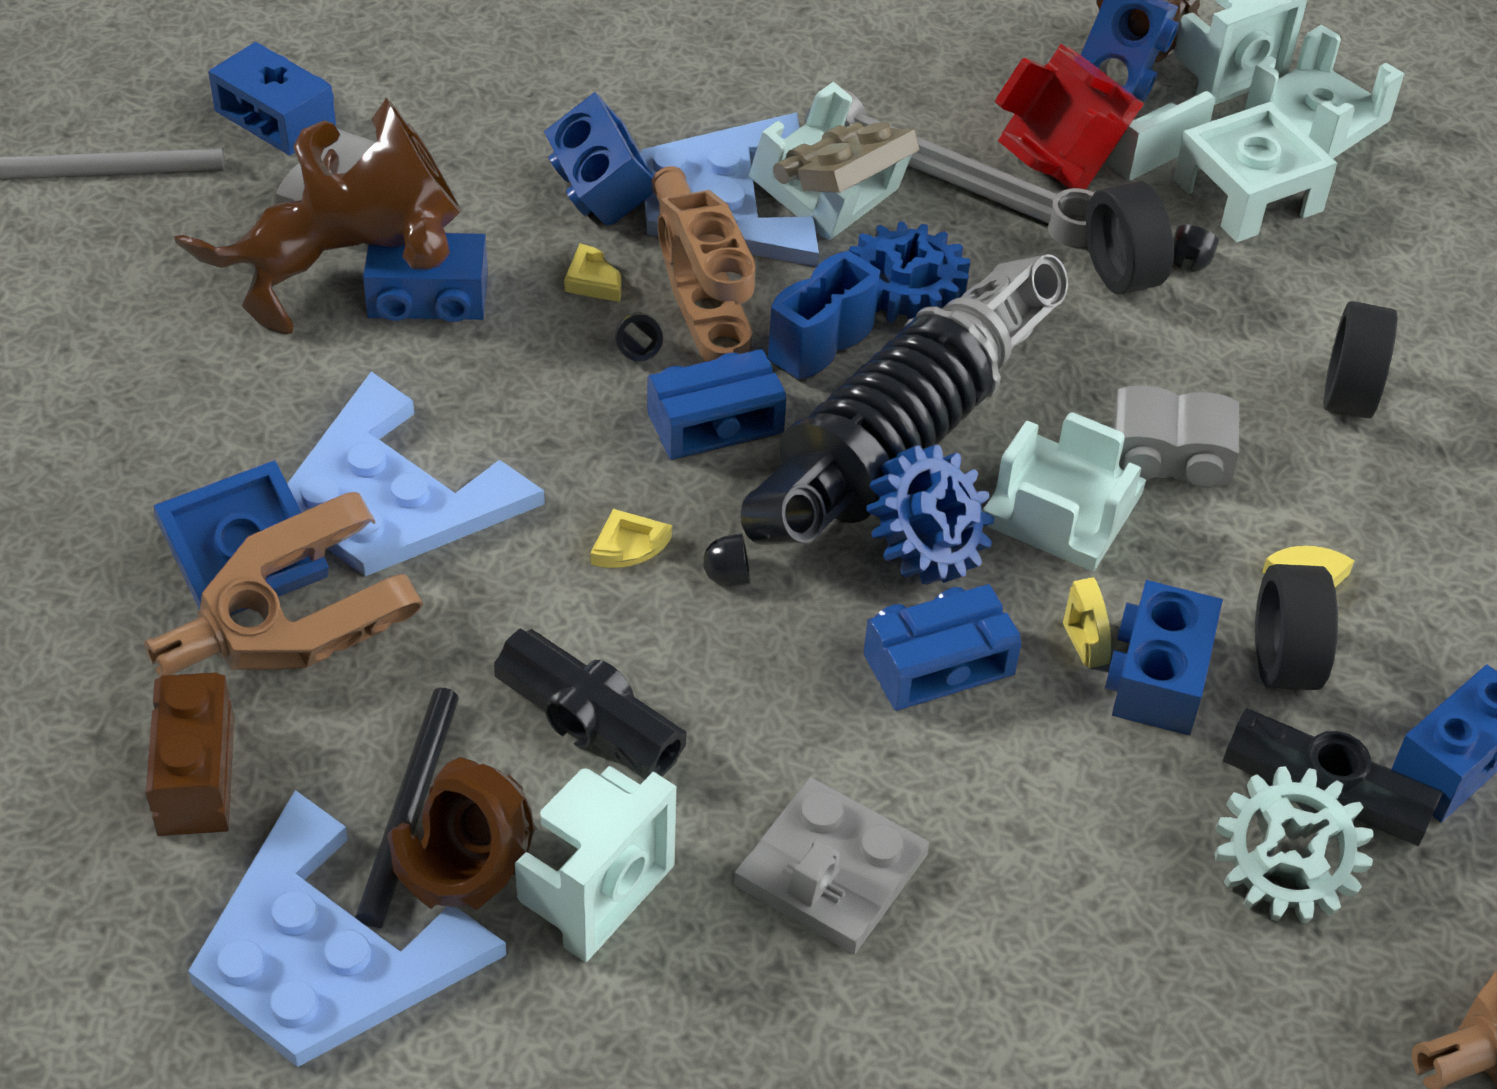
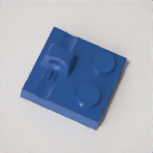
M276 460L154 505L155 519L168 542L199 610L203 591L247 537L302 513ZM307 557L268 575L266 583L271 586L279 597L327 578L329 566L324 557L313 562L310 557ZM242 608V609L235 610L234 612H232V613L230 614V616H231V615H234V614H236V613H239V612H241V611H244V610H246V609H248V608Z

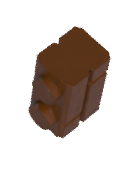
M217 672L162 675L154 681V710L152 711L146 781V796L150 811L153 812L152 819L157 836L228 832L234 714L231 700H229L226 677Z

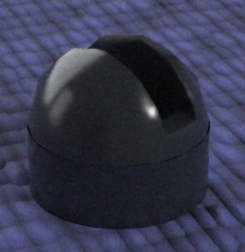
M1178 226L1173 237L1174 263L1180 268L1184 259H1192L1191 272L1203 270L1213 260L1219 244V238L1214 233L1198 226Z
M635 312L626 315L620 320L615 330V341L621 353L628 359L646 361L653 358L661 349L663 332L658 322L652 316L642 312ZM630 323L635 324L642 333L652 339L646 348L624 330Z
M743 533L718 538L710 543L705 551L704 570L709 579L718 585L738 586L750 584L749 563Z

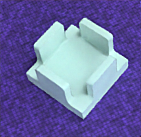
M1215 0L1225 10L1214 13L1211 27L1193 12L1183 15L1174 55L1178 61L1197 76L1198 86L1195 96L1208 91L1216 97L1214 104L1216 105L1249 92L1256 64L1269 56L1276 59L1274 69L1278 71V79L1288 74L1307 0Z
M1071 412L1063 422L1060 441L1057 443L1037 435L1039 425L1027 420L1002 456L996 490L982 511L994 517V523L987 527L1094 572L1143 493L1146 479L1139 477L1141 467L1130 462L1125 470L1119 467L1125 436L1118 430Z
M608 766L600 775L587 768L581 769L540 812L542 826L578 850L558 871H555L527 852L515 862L518 900L558 927L563 934V948L585 963L675 865L676 786L655 772H652L640 785L611 766Z

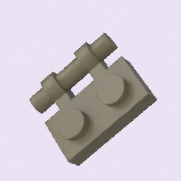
M856 122L848 127L839 125L824 132L821 141L811 146L804 143L789 150L786 153V158L773 166V173L781 184H786L794 179L800 180L803 191L841 193L918 152L920 149L915 129L890 128L888 122L874 123L864 127L861 123Z

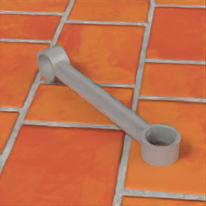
M843 89L852 97V104L844 123L846 127L856 122L861 123L864 127L881 122L866 116V111L861 101L853 93ZM811 107L806 112L805 124L807 122ZM917 137L920 150L912 154L908 166L1023 214L1047 222L1050 236L1063 245L1076 248L1088 247L1086 221H1076L1066 217V215H1077L1086 218L1089 200L1094 192L1072 188L1056 194Z

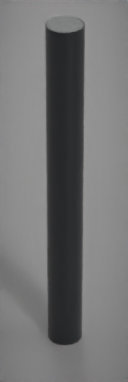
M436 688L432 693L355 916L365 926L383 927L398 882V877L393 871L387 834L394 827L401 823L410 824L411 835H414L459 700L458 695L451 689Z

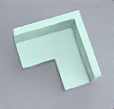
M1205 91L1179 105L1171 102L1133 120L1105 163L1125 179L1131 181L1178 157L1183 131L1211 121L1216 97Z

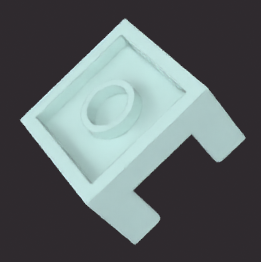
M1321 24L1306 34L1297 68L1278 79V71L1274 69L1276 59L1271 56L1256 64L1245 110L1271 101L1333 159L1390 121L1405 73L1388 63L1380 65L1372 94L1333 71L1341 38L1337 33Z
M832 82L816 94L806 124L785 139L781 138L784 124L780 121L775 122L762 131L748 175L797 217L813 216L816 233L829 241L899 188L912 156L904 158L841 193L803 191L801 182L797 179L786 184L778 182L773 173V166L784 160L789 150L804 143L811 146L821 141L824 132L839 125L844 126L852 104V97L835 82Z
M1270 101L1183 131L1173 180L1187 194L1193 192L1198 168H1201L1228 195L1221 227L1236 242L1259 234L1266 205L1270 202L1305 190L1299 216L1303 219L1324 211L1337 162Z

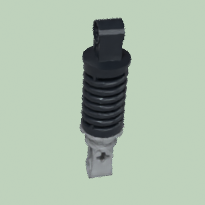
M1050 254L998 264L979 284L965 292L961 298L950 301L942 309L939 307L921 309L916 314V318L910 319L894 339H891L879 352L875 353L839 389H836L825 402L820 403L809 417L795 422L784 432L780 441L782 465L760 486L751 491L743 501L741 524L747 537L759 545L807 543L815 540L834 519L846 523H856L867 519L871 515L867 512V505L875 503L880 499V496L875 494L869 486L871 481L884 476L880 468L884 462L896 458L897 454L920 445L922 450L935 444L938 445L961 420H964L972 412L974 407L980 406L987 396L991 397L996 393L1001 379L998 370L1010 358L1012 348L1024 341L1032 333L1033 328L1065 299L1068 291V276L1062 262Z

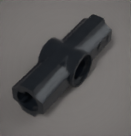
M520 628L505 641L499 657L494 662L495 677L543 709L549 724L556 733L562 737L566 733L577 739L573 744L581 749L594 744L645 780L652 772L663 777L676 764L678 757L686 747L687 732L635 698L629 682L614 666L603 660L596 659L586 665L533 629L524 631Z
M1248 708L1244 709L1236 725L1222 761L1252 775L1257 774L1262 779L1273 783L1274 774L1278 767L1286 766L1291 775L1292 782L1300 783L1309 768L1314 769L1317 775L1316 787L1325 791L1329 785L1337 780L1343 784L1341 793L1336 799L1342 806L1355 802L1361 803L1363 809L1356 816V820L1418 847L1442 795V791L1371 761L1369 751L1365 745L1348 733L1325 731L1314 737ZM1296 802L1303 811L1314 814L1319 812L1309 805Z

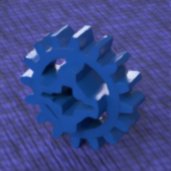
M898 222L896 231H889L883 225L876 226L875 238L868 234H860L858 246H850L849 251L880 270L876 312L880 309L887 311V321L893 323L898 315H907L909 321L916 318V314L923 308L939 307L941 309L950 301L961 298L967 292L970 259L962 258L963 246L961 244L947 245L948 233L945 231L932 236L928 234V225L921 224L917 229L908 230L905 222Z
M936 444L923 450L920 445L897 454L896 458L884 462L880 466L884 476L871 481L869 486L875 494L880 496V499L875 503L867 505V512L879 517L881 524L871 532L872 537L877 539L886 538L889 544L883 555L885 560L889 561L900 557L903 560L901 575L906 578L919 573L921 582L925 585L940 580L942 583L966 576V570L980 566L982 560L978 551L990 548L992 541L982 532V529L994 523V517L982 512L981 503L986 502L990 498L988 491L976 492L973 486L978 472L972 469L963 473L960 470L961 455L955 452L943 457L941 446Z

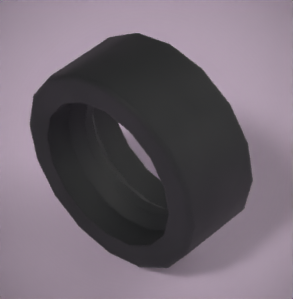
M1139 181L1096 190L1089 200L1087 208L1086 237L1094 268L1106 287L1114 294H1126L1161 286L1170 276L1172 269L1174 240L1169 216L1163 201L1155 189L1146 182Z
M1355 301L1347 303L1338 326L1328 366L1323 400L1325 410L1363 418H1373L1378 409L1390 369L1397 333V310Z
M1289 564L1269 566L1262 578L1255 615V647L1260 678L1266 688L1323 689L1330 678L1338 639V605L1332 575L1324 566Z

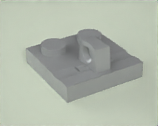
M810 776L764 834L755 849L735 871L734 886L855 955L927 856L930 842Z

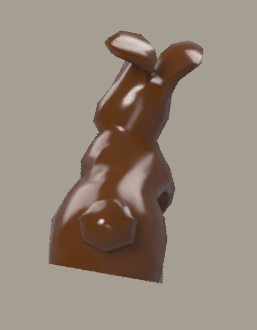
M388 98L384 100L371 119L376 128L377 142L346 173L337 174L340 162L339 156L334 149L328 150L322 162L321 155L323 150L337 142L340 133L333 123L326 120L302 129L293 146L301 166L305 188L302 193V200L294 202L282 201L266 208L252 229L236 243L229 246L215 247L193 237L185 235L173 236L177 245L200 262L219 268L245 263L254 269L252 282L242 307L260 325L275 332L292 334L293 322L275 295L272 287L292 276L307 271L325 250L364 243L392 248L405 246L402 257L412 269L417 270L440 267L450 254L448 240L443 228L461 212V209L425 143L415 129L405 122L397 108Z

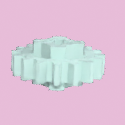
M1286 766L1278 767L1274 774L1272 786H1268L1259 775H1254L1247 784L1251 799L1234 792L1226 804L1237 818L1221 817L1216 825L1215 831L1224 837L1230 838V842L1217 847L1214 853L1215 860L1233 862L1235 867L1224 880L1226 887H1235L1244 883L1250 891L1246 895L1243 905L1250 909L1257 905L1261 899L1269 902L1271 920L1279 921L1287 907L1295 909L1296 916L1301 924L1308 923L1313 918L1314 904H1318L1329 916L1335 914L1341 908L1335 891L1337 890L1341 894L1353 898L1362 886L1350 873L1367 872L1372 866L1373 859L1364 853L1358 852L1357 847L1367 844L1373 838V831L1363 827L1355 828L1352 822L1361 812L1363 806L1360 802L1342 806L1336 800L1343 787V784L1338 780L1329 785L1325 791L1316 787L1317 775L1314 769L1309 768L1300 783L1292 782L1291 775ZM1290 801L1309 805L1319 812L1314 814L1293 808ZM1256 815L1259 819L1257 825L1262 831L1263 837L1261 844L1256 846L1254 851L1248 853L1246 844L1247 828L1252 817ZM1316 833L1301 855L1296 850L1285 854L1281 851L1270 857L1285 834L1289 839L1294 840L1301 836L1305 839ZM1338 837L1340 847L1339 862L1334 874L1331 876L1328 871L1331 866L1324 855L1327 844L1332 839ZM1273 875L1291 880L1299 890L1277 886L1266 878Z

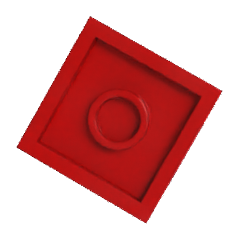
M1060 44L1046 65L1023 58L996 97L995 103L999 107L1014 113L997 141L1028 167L1056 178L1068 189L1079 188L1086 190L1144 103L1075 50Z

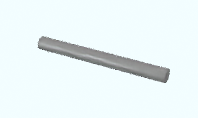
M221 148L0 157V179L224 170L225 156L224 150Z

